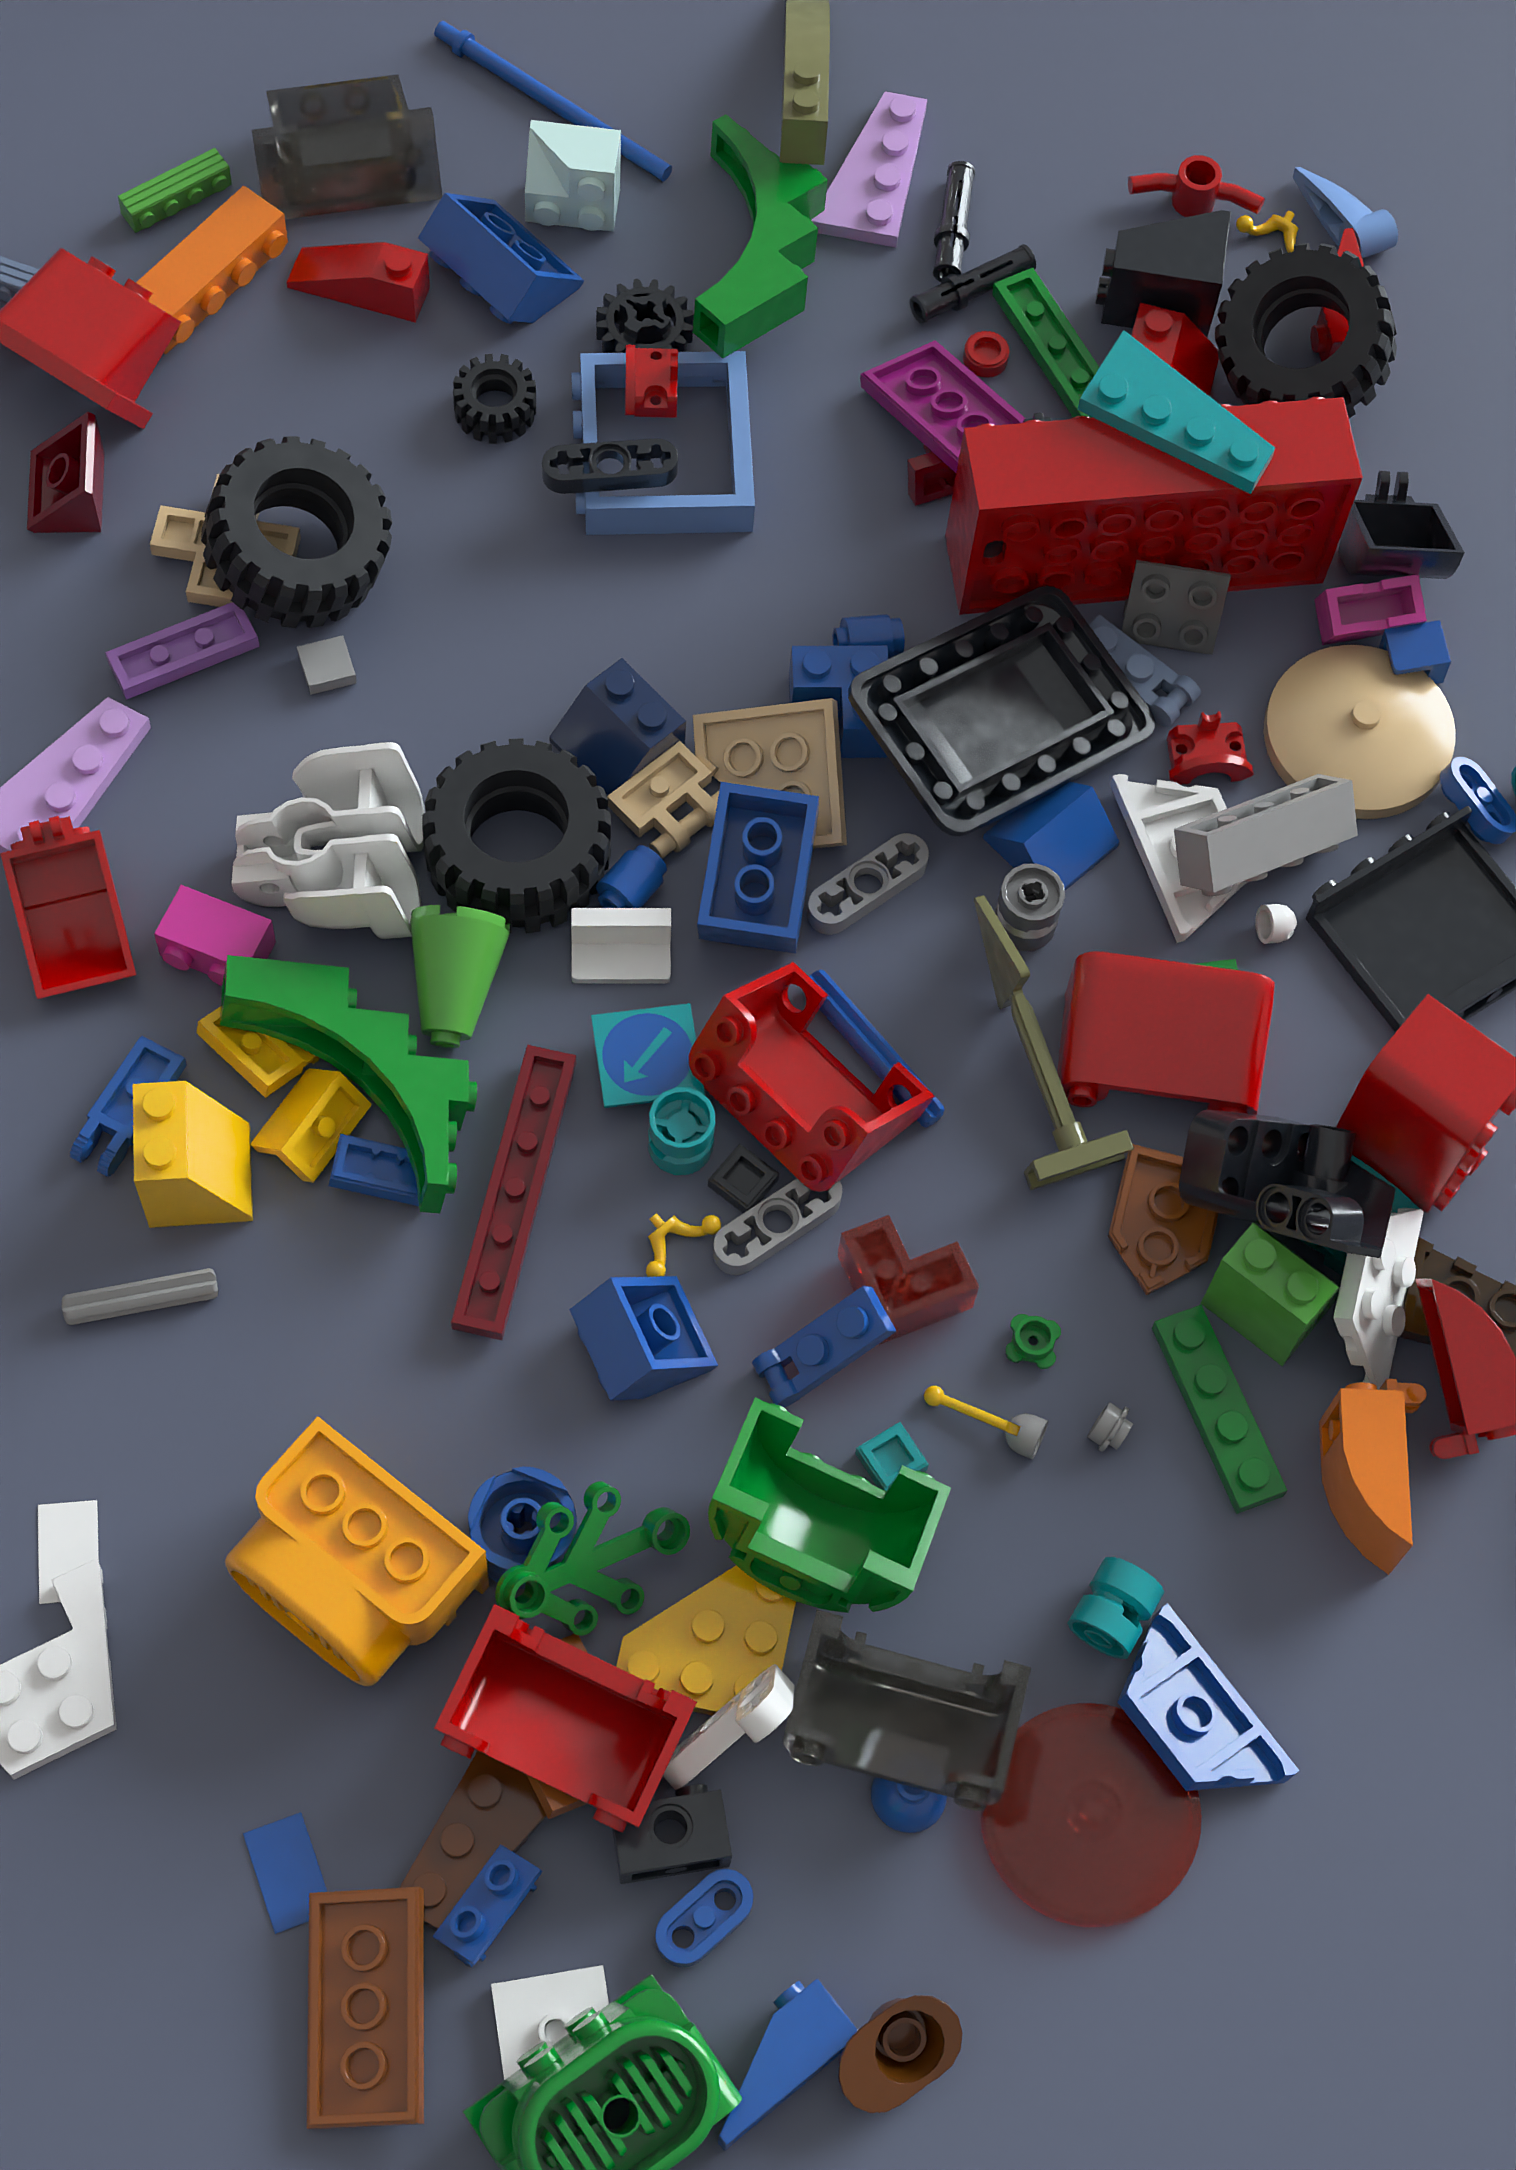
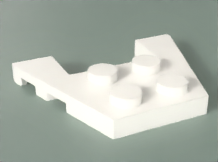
M96 1558L51 1579L73 1629L0 1665V1765L14 1780L117 1730L111 1662L108 1653L106 1631L107 1617L103 1597V1573Z

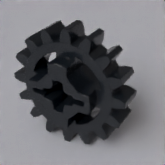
M634 279L633 288L629 290L621 283L618 284L616 297L606 293L603 296V307H597L596 339L602 341V352L626 353V345H635V348L678 349V352H686L687 343H692L694 320L693 310H687L688 299L685 296L674 299L675 287L672 285L664 291L659 290L658 280L656 279L651 281L649 287H643L639 279ZM615 323L619 324V332L615 326Z

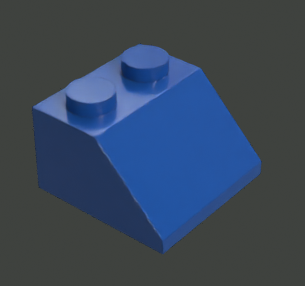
M677 1276L610 1277L569 1309L578 1328V1335L589 1352L598 1372L599 1382L607 1392L610 1401L645 1399L718 1367L717 1361Z

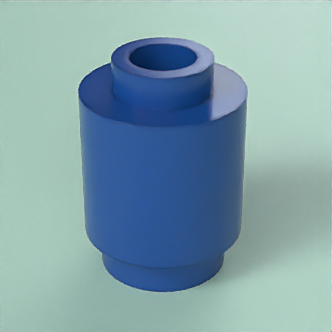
M888 614L844 617L841 619L840 627L833 629V646H887L888 659L904 652L905 637L902 621L900 618L890 619Z
M638 845L634 850H627L596 884L599 904L602 908H642L663 884V875L667 872L665 862L656 852L644 845Z

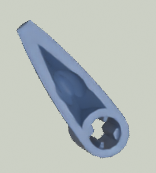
M1295 167L1293 173L1294 181L1338 247L1343 231L1347 228H1353L1362 259L1396 246L1398 242V229L1394 218L1387 210L1381 209L1372 212L1355 196L1335 183L1306 169Z

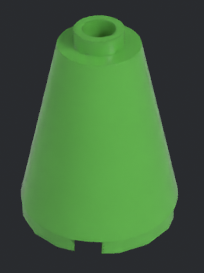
M441 905L420 906L412 910L410 924L421 1033L430 1036V1044L444 1048H459L461 1041L470 1040L508 941L510 924L505 925L506 919L502 916L474 908L457 906L456 913L439 915Z

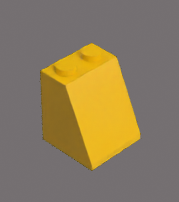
M187 1081L133 1084L134 1183L149 1228L253 1221L249 1122Z

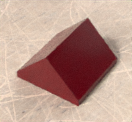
M86 412L31 450L27 530L33 533L102 531L105 454L96 415Z

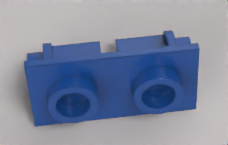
M500 1844L432 1937L454 1951V1955L470 1968L478 1960L483 1962L486 1959L484 1953L503 1929L506 1921L511 1918L527 1894L537 1889L534 1883L543 1871Z

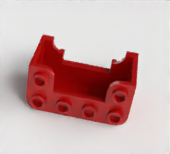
M1427 994L1371 1062L1336 1127L1356 1132L1352 1155L1386 1178L1416 1206L1426 1213H1429L1434 1206L1443 1211L1459 1191V1186L1468 1175L1471 1176L1489 1153L1484 1147L1498 1130V1127L1491 1122L1500 1111L1510 1116L1516 1108V1057Z

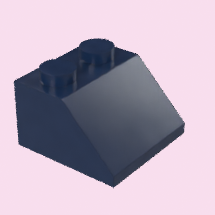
M621 658L584 686L550 735L549 740L560 752L561 750H566L576 756L577 768H580L582 765L588 766L596 776V786L602 787L606 796H608L678 741L685 745L686 720Z

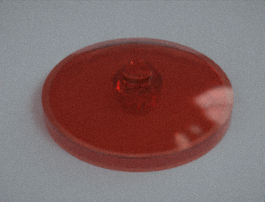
M1077 1703L1053 1708L1035 1716L1019 1727L1006 1740L989 1769L983 1787L980 1809L981 1827L988 1854L1007 1886L1034 1910L1049 1918L1074 1926L1107 1927L1119 1925L1137 1919L1155 1909L1168 1898L1187 1874L1194 1860L1201 1834L1202 1815L1198 1790L1186 1791L1123 1709L1096 1703Z

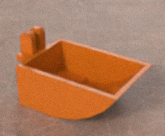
M1386 1379L1379 1390H1377L1375 1384L1365 1382L1352 1383L1345 1386V1388H1340L1319 1421L1322 1484L1331 1512L1345 1536L1359 1552L1388 1575L1413 1546L1405 1413L1416 1412L1427 1395L1422 1385L1418 1383H1398L1397 1379Z

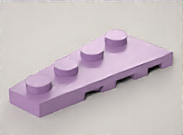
M891 92L883 93L827 190L825 211L811 220L818 227V233L896 248L926 113L927 99Z
M107 697L1 786L0 853L11 851V844L23 840L20 828L29 826V822L39 820L42 823L49 821L50 817L59 816L64 818L70 816L73 828L80 827L150 730L149 718Z

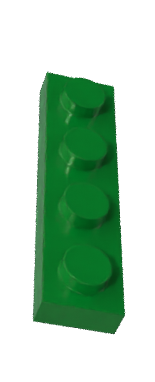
M1034 268L994 283L993 297L1072 417L1088 416L1092 418L1077 409L1080 397L1100 367Z
M1202 1304L1155 1321L1152 1326L1153 1333L1236 1514L1284 1497L1288 1490Z

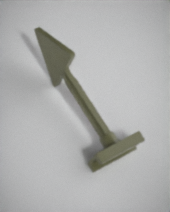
M982 895L974 898L998 1007L1003 1009L1011 1005L1014 1023L1055 1128L1052 1135L1058 1151L1033 1160L1024 1171L1030 1191L1124 1160V1153L1134 1149L1127 1130L1087 1141L1081 1123L1075 1121L1034 1010L1022 991V987L1030 977V971L986 897Z

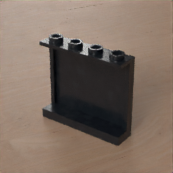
M1469 806L1453 815L1449 811L1440 814L1429 823L1426 831L1416 837H1413L1412 834L1403 836L1390 847L1388 854L1378 860H1375L1374 857L1363 860L1351 871L1349 877L1339 883L1336 880H1330L1319 887L1312 895L1313 903L1306 916L1307 922L1395 1033L1427 994L1462 1019L1467 1020L1516 990V886L1465 826L1472 813Z

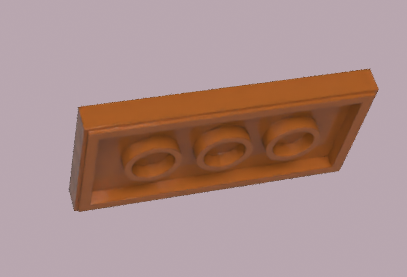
M421 1887L309 1893L307 2129L424 2124V1889Z

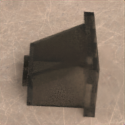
M398 74L266 91L272 127L252 129L253 146L261 198L283 212L285 219L439 200L442 198L431 107L408 109Z

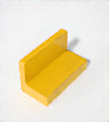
M309 1068L304 1072L250 1145L257 1152L277 1155L302 1181L314 1183L335 1155L340 1134L350 1135L372 1104L341 1072Z

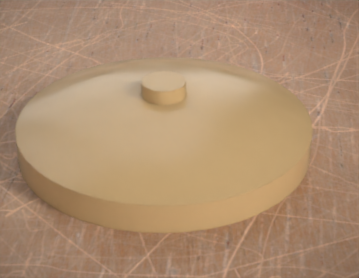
M1333 646L1303 657L1293 664L1277 682L1264 717L1263 733L1265 746L1272 765L1287 785H1290L1316 774L1352 780L1356 819L1390 817L1410 810L1420 804L1439 785L1440 773L1451 762L1455 747L1453 715L1440 688L1424 671L1400 675L1394 674L1388 651L1371 646Z

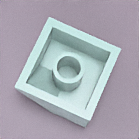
M531 120L525 182V222L539 223L546 226L577 227L590 231L603 230L614 232L620 193L621 130Z

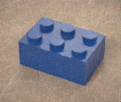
M721 782L697 922L699 939L796 954L818 821L819 796Z

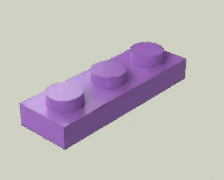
M231 602L107 651L105 654L108 664L127 700L259 647V641L245 611Z

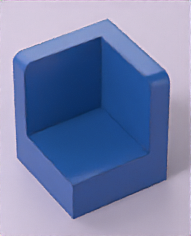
M1440 620L1384 629L1378 648L1388 651L1394 674L1400 675L1424 671L1435 684L1444 682L1451 660Z

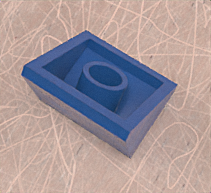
M1069 782L1045 797L1005 816L983 836V839L1013 868L1022 864L1034 863L1049 867L1058 874L1064 884L1065 891L1116 849L1120 843L1093 786Z

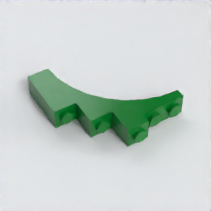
M726 114L712 123L710 156L731 176L745 198L753 222V232L739 261L718 283L695 298L693 333L721 358L727 357L805 311L808 276L804 274L802 269L815 262L818 227L811 220L825 211L828 179L809 164L781 163L780 157L776 153L766 148L747 129L741 127Z
M227 955L221 991L220 1026L258 1032L296 1045L332 1064L362 1087L387 1115L405 1145L416 1177L419 1211L440 1214L445 1195L454 1194L456 1188L457 1164L449 1163V1152H454L457 1131H461L466 1111L474 1112L476 1106L477 1082L469 1081V1061L417 1056V1036L408 1034L409 1014L356 1009L357 989L348 988V967Z

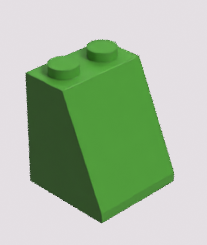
M1252 1223L1221 1260L1201 1304L1283 1367L1336 1302L1340 1286L1264 1228Z

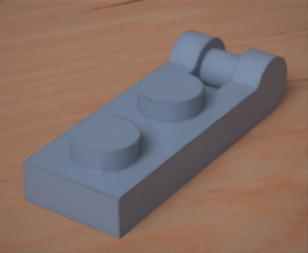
M1100 614L1089 624L1147 704L1155 721L1161 726L1170 727L1179 718V710L1183 706H1190L1201 695V690L1193 679L1185 675H1178ZM1162 689L1168 695L1166 697H1159L1155 693Z

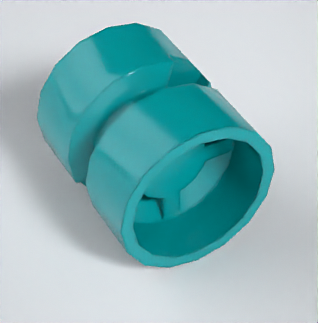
M689 1087L672 1088L663 1092L654 1100L649 1112L648 1152L653 1162L661 1170L673 1175H689L699 1171L708 1163L713 1152L715 1133V1110L710 1100L700 1091Z
M1105 1557L1089 1584L1093 1595L1082 1596L1067 1624L1070 1630L1087 1645L1108 1656L1127 1659L1143 1632L1139 1621H1148L1151 1618L1165 1592L1161 1584L1154 1577L1138 1566L1120 1558Z

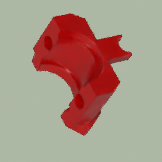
M626 345L625 415L677 418L678 349L635 348V345Z
M1218 711L1213 715H1205L1204 712H1201L1198 724L1177 725L1169 730L1167 745L1171 770H1169L1170 780L1177 782L1179 785L1189 784L1197 776L1213 772L1229 775L1231 782L1242 781L1253 776V767L1246 757L1241 726L1237 722L1220 723L1222 717L1221 711Z

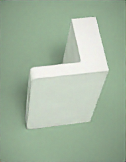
M571 908L573 983L666 984L670 982L671 908Z

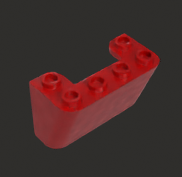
M792 962L723 995L691 1047L689 1067L692 1075L703 1084L704 1088L803 1185L813 1191L822 1192L834 1186L920 1118L935 1095L900 1062L893 1065L873 1094L806 1030L828 994ZM791 984L799 986L805 993L806 1006L804 1010L795 1008L789 1001L788 988ZM901 1085L910 1092L912 1098L897 1105L893 1098L894 1086Z

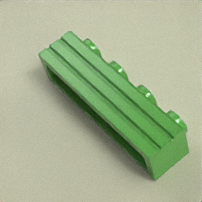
M213 148L118 195L121 214L135 233L149 228L155 223L175 215L180 210L192 204H197L204 198L216 192H221L232 185L230 167L216 148Z

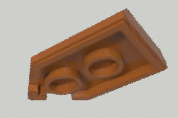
M1132 1144L1134 1149L1127 1153L1108 1238L1145 1294L1148 1295L1207 1263L1219 1213L1189 1205L1181 1199L1179 1179L1184 1157Z

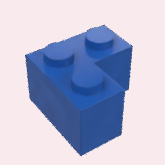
M792 646L789 667L790 703L833 698L837 701L841 758H887L883 749L852 707L848 699V688L858 674L888 660V647Z

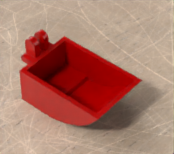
M54 816L50 817L47 822L40 823L37 820L29 822V826L21 827L23 840L11 844V851L2 852L0 855L37 999L136 976L132 953L100 830L90 832L87 826L73 828L70 816L64 818Z
M1415 1279L1450 1428L1456 1432L1434 1437L1429 1442L1430 1453L1440 1459L1479 1453L1475 1434L1478 1437H1487V1440L1516 1435V1357L1502 1330L1482 1307L1460 1291L1433 1279Z

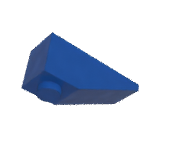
M818 1979L814 1980L806 1988L800 1981H797L773 2002L779 2010L773 2014L739 2090L742 2101L729 2113L718 2138V2144L724 2151L841 2055L847 2041L858 2031Z

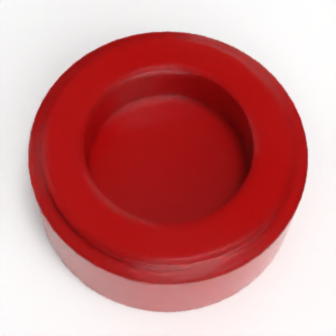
M977 332L971 335L965 343L964 365L976 376L984 378L997 376L1007 366L1010 353L1009 345L1001 335L995 332Z

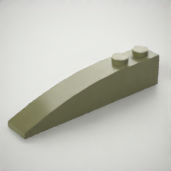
M785 0L780 140L781 163L824 165L829 103V0Z

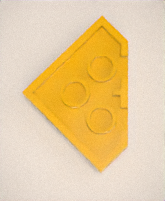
M736 1565L623 1636L616 1667L643 1680L647 1679L655 1683L654 1688L657 1690L659 1688L669 1692L674 1690L697 1701L693 1712L713 1716L767 1668L776 1664L782 1670L796 1601L770 1590L751 1578Z

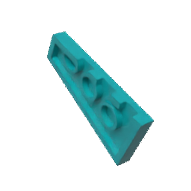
M1125 330L1117 339L1079 400L1077 410L1249 494L1254 490L1272 460L1275 451L1274 446Z

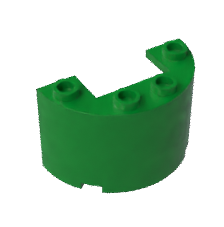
M755 1397L709 1504L708 1519L715 1540H723L724 1538L732 1548L728 1558L747 1575L770 1590L794 1601L824 1610L849 1613L852 1604H869V1609L872 1612L891 1608L904 1601L914 1590L951 1487L936 1481L925 1472L914 1471L902 1465L887 1491L882 1490L861 1476L850 1475L824 1463L820 1458L811 1453L800 1452L791 1448L790 1446L797 1436L804 1419L789 1413L780 1405L767 1403Z

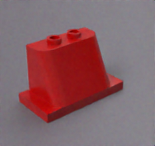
M60 247L0 310V343L106 410L144 429L153 413L135 401L177 331L181 321L150 303L149 299L153 293L128 278L124 286L113 280L112 277L116 270L91 256L88 263Z

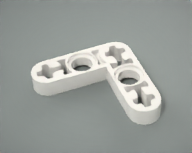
M776 1664L767 1668L676 1747L663 1777L675 1790L679 1789L698 1775L743 1734L746 1733L754 1743L761 1741L775 1730L791 1713L793 1709L794 1684Z

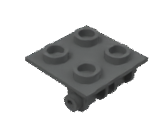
M1136 560L1129 597L1125 600L1124 621L1121 631L1139 644L1212 655L1231 574Z

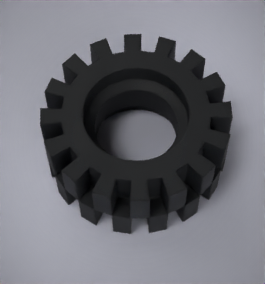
M492 353L485 354L484 363H480L479 359L475 357L470 360V369L465 365L459 369V377L455 376L453 381V403L455 419L458 424L461 423L462 430L466 434L473 430L475 440L481 442L483 436L488 435L489 444H497V436H503L505 443L513 441V431L519 437L526 433L525 425L531 427L534 422V415H536L535 380H532V373L529 368L523 370V364L518 359H515L512 365H510L509 356L504 354L500 355V361H493ZM488 391H502L511 395L512 401L503 406L490 407L478 402L477 398Z

